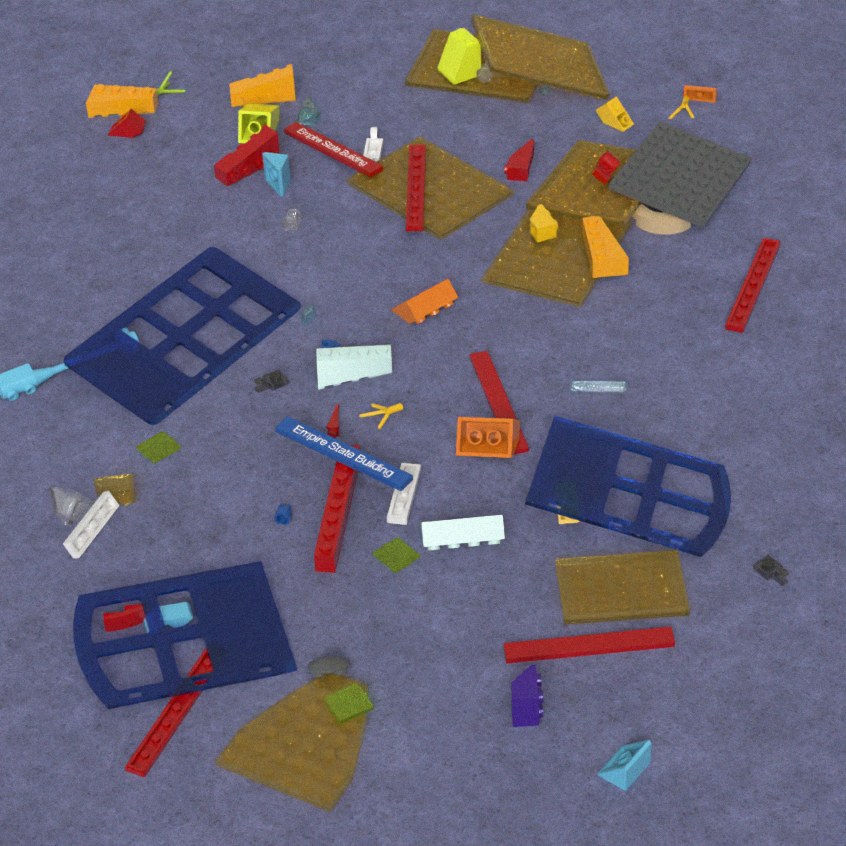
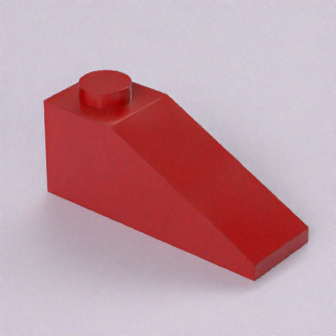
M534 139L529 140L509 157L508 164H505L504 168L507 180L528 181L535 152Z

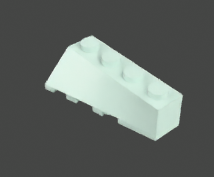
M391 345L316 349L318 390L324 389L325 386L341 385L342 382L352 380L354 382L364 377L372 378L392 373Z
M503 515L420 523L423 547L428 546V550H438L440 545H448V548H459L460 543H468V547L480 546V541H488V545L500 544V540L505 539Z

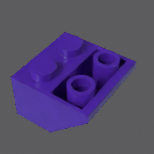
M536 665L529 666L511 682L513 727L539 726V718L543 717V705L539 704L543 703V691L541 688H538L541 686V673L536 672Z

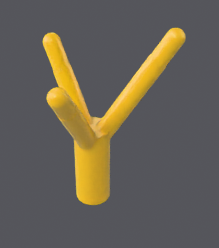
M688 96L683 97L681 106L672 113L669 119H672L683 108L687 110L691 118H694L688 106Z
M372 403V407L380 410L363 413L359 417L385 414L377 427L381 429L389 415L403 410V405L398 403L390 407H384Z

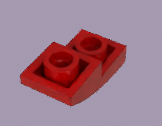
M124 605V611L103 613L105 632L123 630L143 623V619L147 616L146 605Z

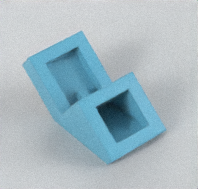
M182 602L157 606L143 620L147 634L154 636L167 624L180 630L194 617L190 604Z

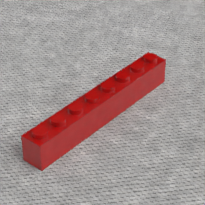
M350 445L360 450V445ZM338 461L335 464L314 552L316 572L336 573L359 472Z

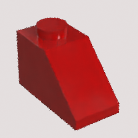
M130 109L111 126L107 135L133 138L135 135L139 136L145 129L143 126L146 121L133 109Z

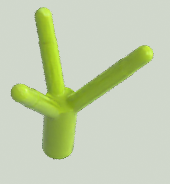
M172 71L168 73L161 86L157 89L158 96L162 93L186 92L184 89L164 90L170 85L167 81L172 75Z

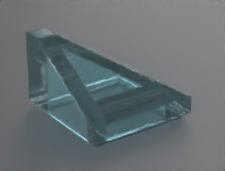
M314 304L308 306L301 313L302 327H306L315 319Z

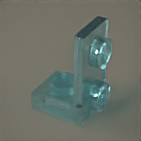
M310 96L305 97L296 120L298 124L315 126L320 119L321 111Z

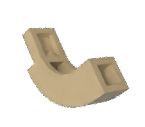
M637 200L632 202L631 215L636 219V226L642 230L654 234H676L691 228V223L666 212L652 211Z

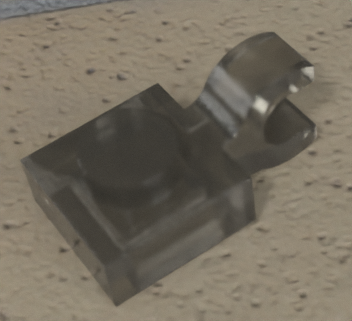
M280 370L254 380L257 384L254 388L258 393L269 388L271 391H275L289 385V380Z
M769 555L753 564V570L767 581L773 578L781 586L788 583V580L784 578L789 575L788 571L783 569V565Z

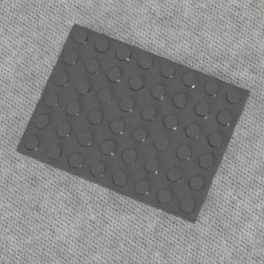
M659 122L610 182L608 189L704 228L743 175L752 158L732 151L730 148L717 145L712 141L702 139L697 135L687 133L682 129L672 127L667 123Z

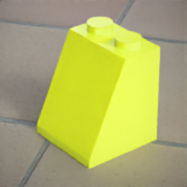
M459 28L456 31L450 32L438 64V71L453 85L480 76L481 42L465 28Z
M247 104L242 107L238 112V143L249 141L250 136L254 133L258 134L262 130L261 127L265 124L276 131L279 123L280 106Z

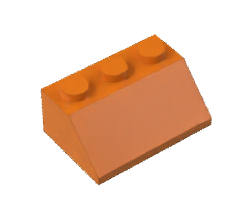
M446 279L391 310L409 324L413 322L419 324L426 320V315L430 314V316L439 313L440 307L443 306L446 309L453 305V300L457 299L458 295L449 279Z
M458 417L456 456L512 458L519 441L520 420Z

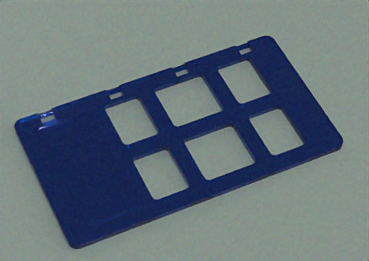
M209 247L64 357V365L146 423L156 425L301 309V303L218 248ZM201 269H207L232 287L218 298H213L187 280ZM174 290H179L204 307L203 310L180 327L175 326L150 309ZM242 295H246L273 314L256 326L229 309L228 306ZM280 314L285 315L282 319L278 318ZM214 317L221 318L245 334L242 339L223 354L215 353L191 336ZM142 318L168 337L154 348L148 349L124 333L122 329L135 319ZM244 343L248 344V346L244 349L240 347ZM181 345L209 365L194 377H189L165 361L163 357L175 347ZM206 373L210 374L211 376L206 380L203 378ZM168 404L172 406L167 411L163 409Z

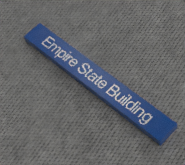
M288 416L275 427L277 433L399 491H402L413 480L412 474Z

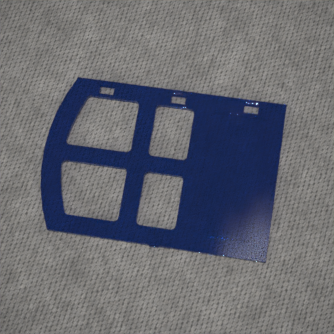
M554 415L525 505L702 557L716 543L725 528L730 512L731 489L724 465ZM622 450L652 459L645 483L616 475L615 471ZM670 463L709 475L713 490V503L663 489L661 483L666 465ZM611 488L641 496L642 499L634 522L604 513ZM658 501L709 516L707 524L693 540L654 529L650 526L655 505ZM549 504H554V505L560 506L561 509H560V508L553 507V506H550ZM610 521L617 524H621L622 526L620 527L610 524ZM671 540H674V541H677V542H681V543H683V544L680 545V544H677V543H673V542H671Z
M261 561L79 595L73 620V639L76 657L88 685L108 709L297 671V666ZM188 591L198 623L171 629L166 628L157 597ZM134 600L141 601L149 628L148 633L98 643L92 642L91 630L95 608ZM202 638L205 642L213 671L185 678L180 677L171 644ZM153 648L163 677V681L160 683L117 690L97 661L100 657ZM265 667H270V668H271L270 671H265V672H260V673H259V669H260V668H265ZM206 679L207 683L194 685L195 681ZM141 692V696L129 698V694Z

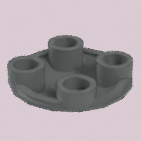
M322 656L309 662L307 667L312 671V676L322 677L325 673L344 675L350 661L340 656Z

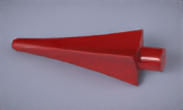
M338 404L335 405L333 414L326 426L328 429L327 435L333 438L340 436Z

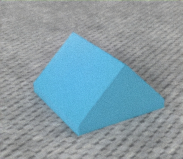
M264 152L262 154L265 180L280 196H284L291 182L289 157L285 154Z
M650 740L621 746L597 775L626 791L651 763L652 743Z

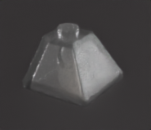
M55 485L50 487L54 513L61 518V522L65 525H78L95 503V501L75 489Z

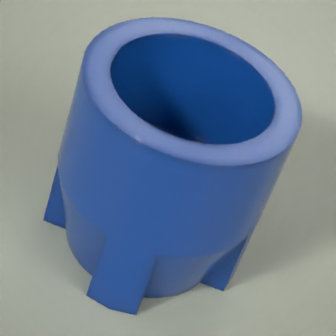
M279 504L274 517L275 522L278 524H289L292 516V506L289 504Z

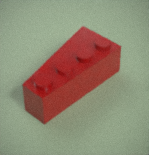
M265 124L261 127L262 130L258 134L254 133L251 135L250 140L245 144L241 143L237 146L235 152L228 153L214 164L215 178L229 186L263 169L262 153L280 154L278 133Z

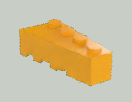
M292 64L286 65V68L280 70L277 68L273 72L261 73L257 77L245 78L229 84L232 107L245 106L247 104L296 101Z
M94 84L86 101L88 118H93L95 115H102V117L109 116V114L124 115L130 109H133L137 114L155 113L159 104L157 88Z
M600 216L582 218V236L592 277L628 275L629 257Z

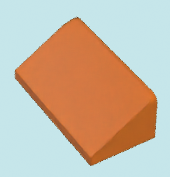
M684 85L683 97L688 96L689 100L715 103L717 88Z

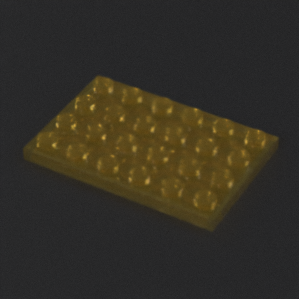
M678 550L555 559L564 625L690 616Z

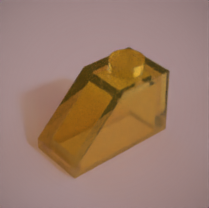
M133 473L94 478L97 495L100 496L103 492L109 491L119 505L136 503Z

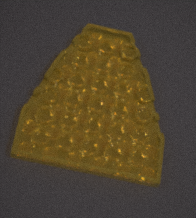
M326 673L324 676L309 682L285 696L239 729L215 760L216 766L331 813L354 779L358 754L366 730L368 685L343 675H334V673Z

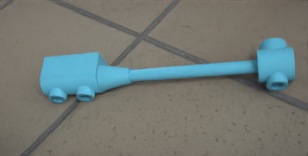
M123 328L116 333L115 344L57 366L32 370L29 363L1 373L0 396L3 400L8 398L9 401L18 399L19 394L22 392H26V394L34 393L39 384L51 378L54 374L117 350L122 354L128 353L129 356L133 355L140 348L138 337L134 331L129 332L127 328Z

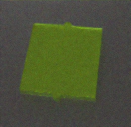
M163 431L135 446L143 454L144 458L147 457L154 464L181 449V446L174 441V438L169 437Z
M398 537L387 544L384 543L381 548L372 553L376 559L394 573L409 567L412 562L421 557Z
M358 683L324 697L325 703L330 708V713L334 714L340 724L374 709L368 694L364 693Z

